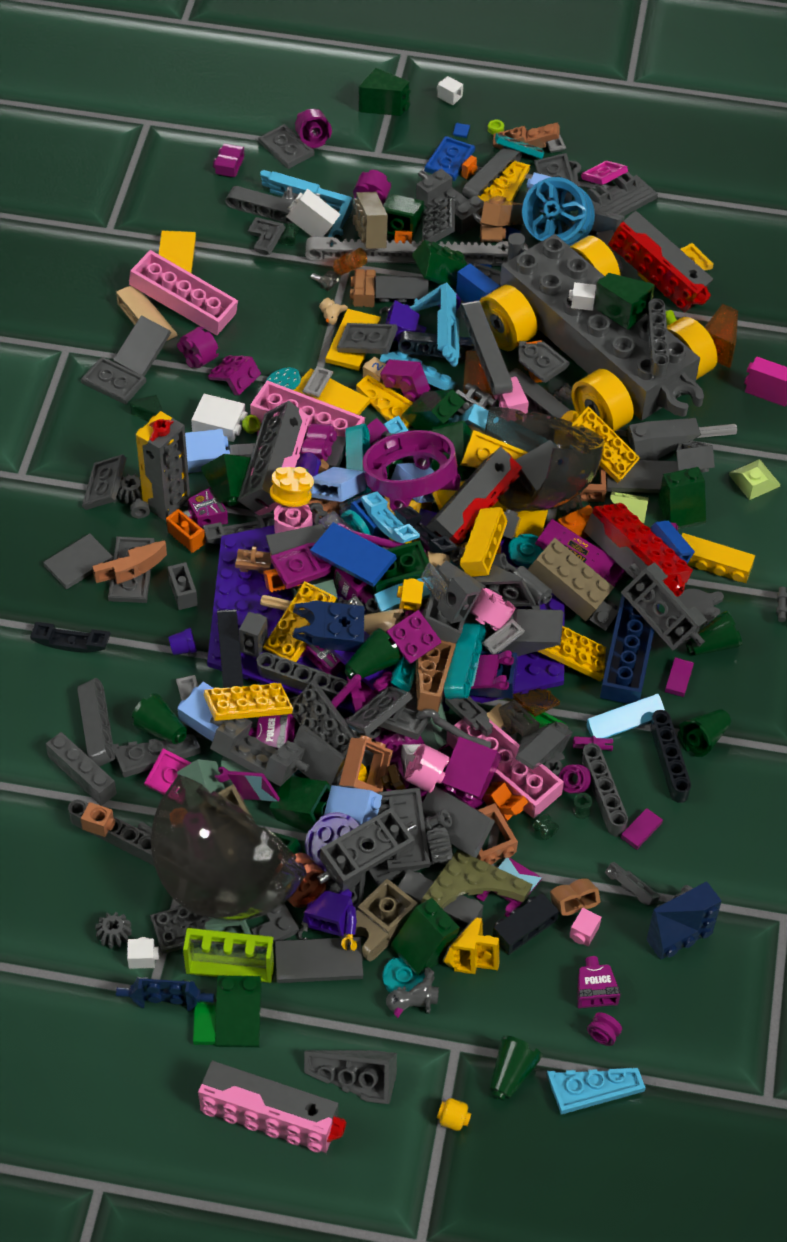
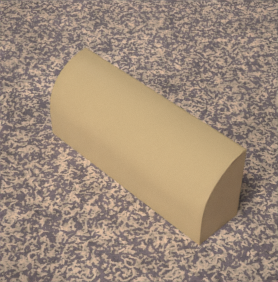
M132 286L125 287L116 292L117 304L134 325L142 315L172 332L167 341L177 336L176 331L143 292Z

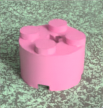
M279 504L274 510L275 533L313 526L312 512L307 504L299 507Z
M482 588L470 613L476 616L475 619L484 625L487 622L491 625L492 629L497 631L509 621L516 607L509 601L505 602L502 596L488 588Z
M421 744L413 754L416 756L413 762L409 761L404 779L431 793L435 784H440L444 779L445 772H443V769L448 764L450 757L428 745Z

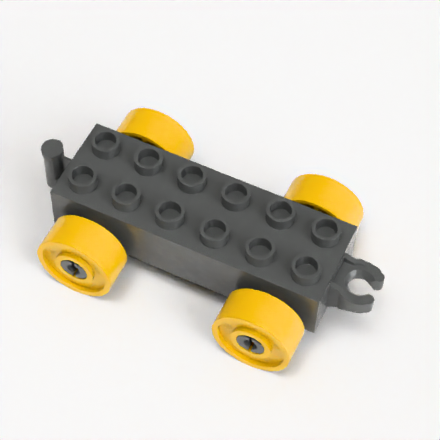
M513 233L508 237L507 262L501 266L500 287L479 300L500 349L512 351L519 347V341L532 339L536 335L537 329L540 330L589 374L576 382L572 387L571 396L575 410L581 414L589 406L614 432L628 424L632 420L633 414L642 421L659 409L664 408L675 415L686 416L688 404L677 400L681 395H690L695 406H702L704 394L696 380L715 368L717 351L710 334L698 321L690 317H681L667 326L668 370L664 377H655L650 371L647 314L627 330L596 310L594 306L593 311L571 308L572 301H569V291L574 289V282L596 285L597 281L608 273L620 275L619 266L614 254L602 240L594 236H586L569 246L554 234L530 249L525 250L524 235Z

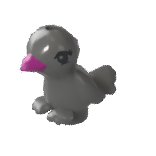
M429 967L425 968V978L410 991H406L404 986L403 988L398 987L388 994L386 1005L397 1018L405 1009L411 1006L426 1007V1012L430 1014L431 1004L437 1005L439 987L432 986L434 971Z

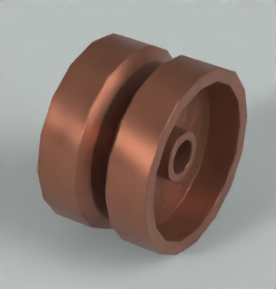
M297 853L284 860L277 868L273 878L276 889L285 896L292 906L297 908L307 907L309 902L317 899L325 892L328 880L322 884L319 883L316 876L325 871L305 853Z

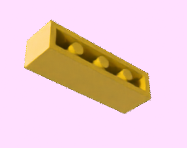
M502 507L480 509L475 519V525L470 532L465 552L460 559L461 568L471 577L488 576L508 522Z
M682 533L681 536L695 551L687 565L733 579L737 582L747 583L755 555Z

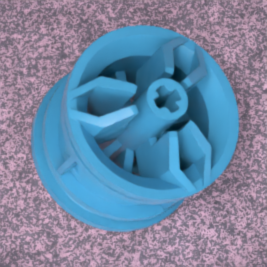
M551 177L539 181L528 191L522 206V217L527 230L540 241L555 234L558 222V234L556 235L571 246L590 233L595 220V209L591 198L583 189L568 179ZM559 192H563L561 202L559 204ZM540 210H544L546 215L539 216ZM578 210V216L574 217L571 211L575 212Z

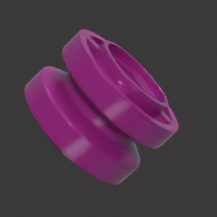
M567 765L561 770L559 778L564 781L563 790L568 793H582L586 791L592 780L590 771L583 765ZM574 774L578 777L576 784L573 782Z
M599 1012L596 1013L593 1022L587 1027V1032L600 1044L612 1046L616 1041V1037L622 1032V1026L612 1016Z

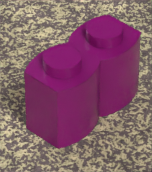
M225 143L222 148H219L218 157L213 162L216 174L236 177L244 159V147Z
M311 424L308 428L306 439L302 444L301 454L313 453L320 460L324 459L327 461L328 456L332 452L331 446L337 439V432L331 424Z

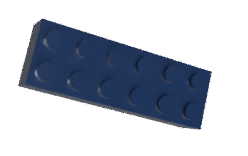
M623 594L621 596L600 698L630 704L641 698L654 629Z

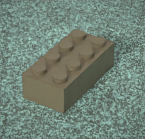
M356 192V198L353 199V207L356 209V215H353V225H355L356 231H358V236L361 237V243H364L366 249L387 248L388 215L377 192Z
M556 538L550 542L528 568L533 575L552 590V593L585 621L614 588Z

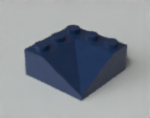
M707 881L653 909L646 940L660 960L665 957L670 958L678 950L684 947L689 948L700 938L705 939L712 935L722 901Z

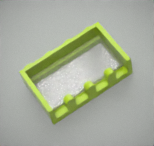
M187 928L183 948L186 974L212 977L261 976V982L271 983L274 969V937Z

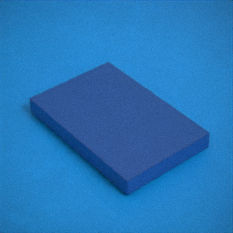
M445 136L425 165L424 171L433 174L443 169L453 177L452 181H455L462 171V164L474 153L475 146Z

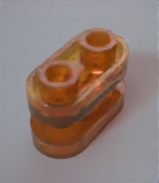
M357 248L350 253L338 257L334 260V271L339 275H344L362 267L367 263L365 251L362 248Z

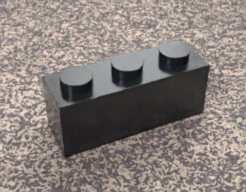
M543 893L537 897L533 896L527 901L526 905L514 909L506 919L498 920L494 924L492 937L499 938V945L509 955L555 923L558 919L559 910Z

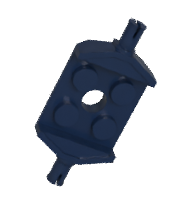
M137 977L130 988L117 987L116 997H130L140 1008H144L145 1000L152 1003H159L161 1001L173 1004L187 1003V1011H191L200 1001L214 1002V993H201L193 980L187 981L183 979L182 981Z

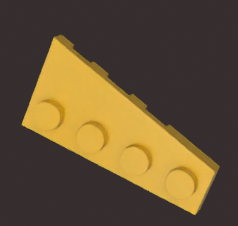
M473 430L460 465L478 468L500 446L510 453L514 460L528 452Z

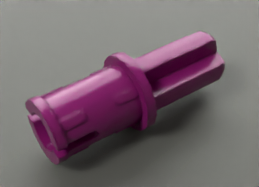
M393 671L385 672L382 677L373 683L376 691H381L389 685L394 686L391 683Z
M595 735L592 737L575 736L572 742L573 748L583 749L585 745L594 743L601 750H613V745H605L613 744V738H596Z

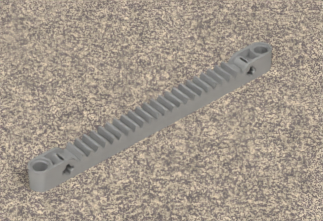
M310 237L306 240L305 255L311 261L416 264L412 254L422 241L418 244L413 241L410 244L408 240L405 243H402L401 240L398 243L394 240L389 243L387 240V248L366 249L360 239L357 242H354L353 239L350 242L346 239L340 242L334 237ZM442 241L438 244L443 247L447 246L454 251H460L464 255L467 265H474L476 262L479 264L502 266V264L507 262L508 241L498 242L495 246H492L491 243L485 246L484 242L481 245H478L477 242L474 245H471L470 242L467 245H464L463 242L460 245L457 242L451 245L448 241L446 244ZM524 243V249L528 250V245Z

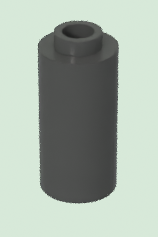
M524 566L518 567L513 572V574L524 579L537 604H547L551 600L552 590Z

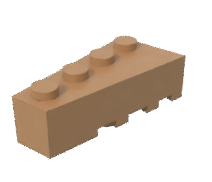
M502 196L491 198L484 202L480 223L494 226L523 225V204L506 201V197Z
M441 640L440 645L415 661L417 710L433 709L438 712L444 693L445 681L456 647L455 643Z

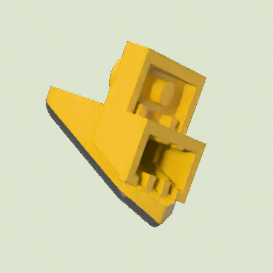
M474 918L448 946L443 962L449 967H453L455 972L476 974L477 968L498 970L499 938L483 936L482 918Z

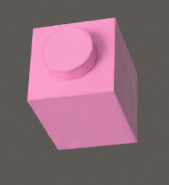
M582 908L571 927L569 937L578 944L589 946L600 927L601 916Z

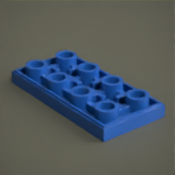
M334 522L310 549L312 555L373 587L397 559L396 554Z

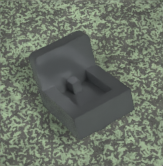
M609 600L607 603L603 601L590 618V621L606 631L618 615L616 610L618 607Z

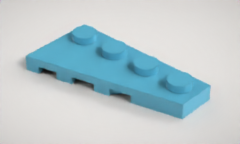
M399 350L382 354L379 360L383 363H386L389 359L421 362L429 384L442 390L454 389L456 386V382L452 381L450 376L441 375L435 368L425 366L421 360L411 358L408 354L402 353Z
M638 1068L609 1069V1071H597V1069L588 1070V1072L566 1070V1072L561 1073L547 1071V1078L561 1114L645 1091V1085Z

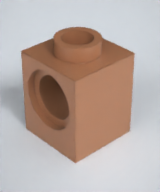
M89 802L81 817L82 830L106 837L108 831H111L115 825L113 810Z

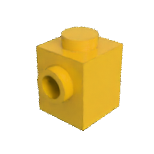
M413 578L404 579L402 586H398L397 598H400L399 609L412 611L420 609L424 582Z

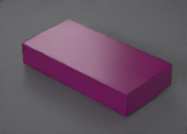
M679 658L674 659L665 692L684 697L694 662Z
M646 808L621 834V839L637 850L662 824L663 819Z

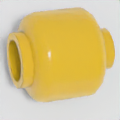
M453 1098L447 1099L446 1102L442 1101L437 1115L441 1126L454 1131H460L463 1125L468 1126L471 1113H468V1105Z

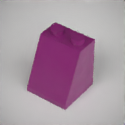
M459 736L445 770V777L441 783L445 786L446 791L454 794L459 791L464 793L463 797L475 801L476 798L482 800L502 757L494 749Z

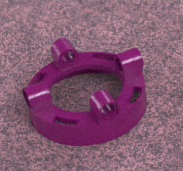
M414 430L390 435L373 444L363 457L366 484L372 491H377L381 496L389 497L390 508L393 512H395V509L409 506L412 498L424 496L439 489L458 491L460 488V475L457 472L454 445L450 439L436 432ZM444 452L450 455L449 459L443 454ZM413 456L415 466L422 470L428 469L433 459L440 464L437 471L417 479L401 481L387 479L386 467L403 457Z

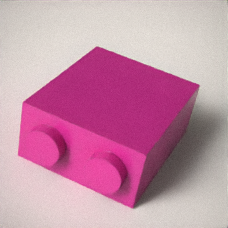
M756 356L754 362H750L747 368V373L749 374L744 382L746 385L745 393L786 407L787 367Z

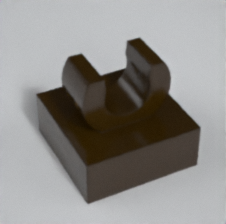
M395 764L388 766L390 775L381 777L383 786L385 785L386 790L394 787L397 790L406 789L402 774Z

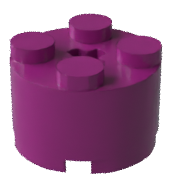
M308 109L297 115L295 130L301 141L307 144V146L311 148L321 147L331 137L332 127L321 110Z
M369 170V172H362L353 190L354 198H356V192H377L382 204H384L390 192L391 183L387 181V176L380 171Z
M202 326L182 336L180 342L177 343V348L185 356L186 363L190 368H201L219 356V353L216 354L218 349L216 340L209 331H203L204 327Z

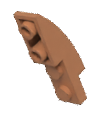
M558 122L526 130L525 126L498 132V134L544 148L547 141L559 138L560 126ZM495 133L493 137V147L502 149L504 146L497 144L495 141Z
M165 540L128 550V557L94 565L93 573L96 583L115 578L116 583L119 584L147 572L167 555Z

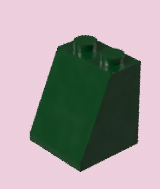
M375 68L359 86V112L401 116L410 106L409 81Z
M391 194L383 204L388 215L387 235L395 237V230L412 231L413 241L423 217L424 201Z
M608 273L596 283L594 308L629 330L647 314L649 301L653 299L655 285Z
M453 389L424 392L401 416L416 430L432 431V427L443 425L465 401Z
M464 420L432 427V432L442 434L451 440L455 448L457 472L460 475V480L468 479L474 472L475 467L462 466L460 464L472 434L470 428ZM446 452L443 453L447 457V459L450 458L449 454H447ZM433 459L432 470L437 471L440 464Z
M222 454L201 467L204 476L220 503H227L229 506L242 505V507H246L238 501L251 457Z
M699 467L663 474L658 504L666 521L676 523L678 529L706 523L705 480Z
M291 776L280 786L277 792L280 798L279 802L272 801L269 809L277 821L308 833L320 817L324 815L331 787L327 781Z
M430 898L414 909L391 943V947L409 968L419 976L425 972V968H432L443 961L447 948L457 937L460 927L433 898Z

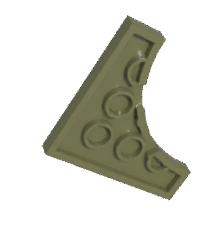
M457 850L423 896L421 904L433 898L444 909L460 895L483 894V891H495L497 895L524 902L533 884L478 858L472 857L463 851Z

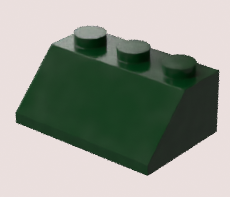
M424 240L412 254L423 277L439 284L448 283L451 288L457 290L458 271L467 266L464 255L460 251L451 250L447 246L443 247L435 242Z

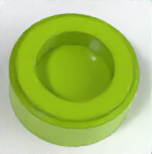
M492 120L488 123V132L494 135L504 131V123L502 121Z
M248 415L242 420V426L247 433L253 434L259 431L261 423L255 415Z

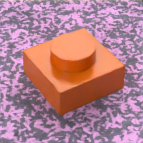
M471 155L462 164L461 177L468 179L476 173L478 168L476 157Z
M395 230V242L398 243L401 240L402 243H405L408 240L411 244L412 231Z

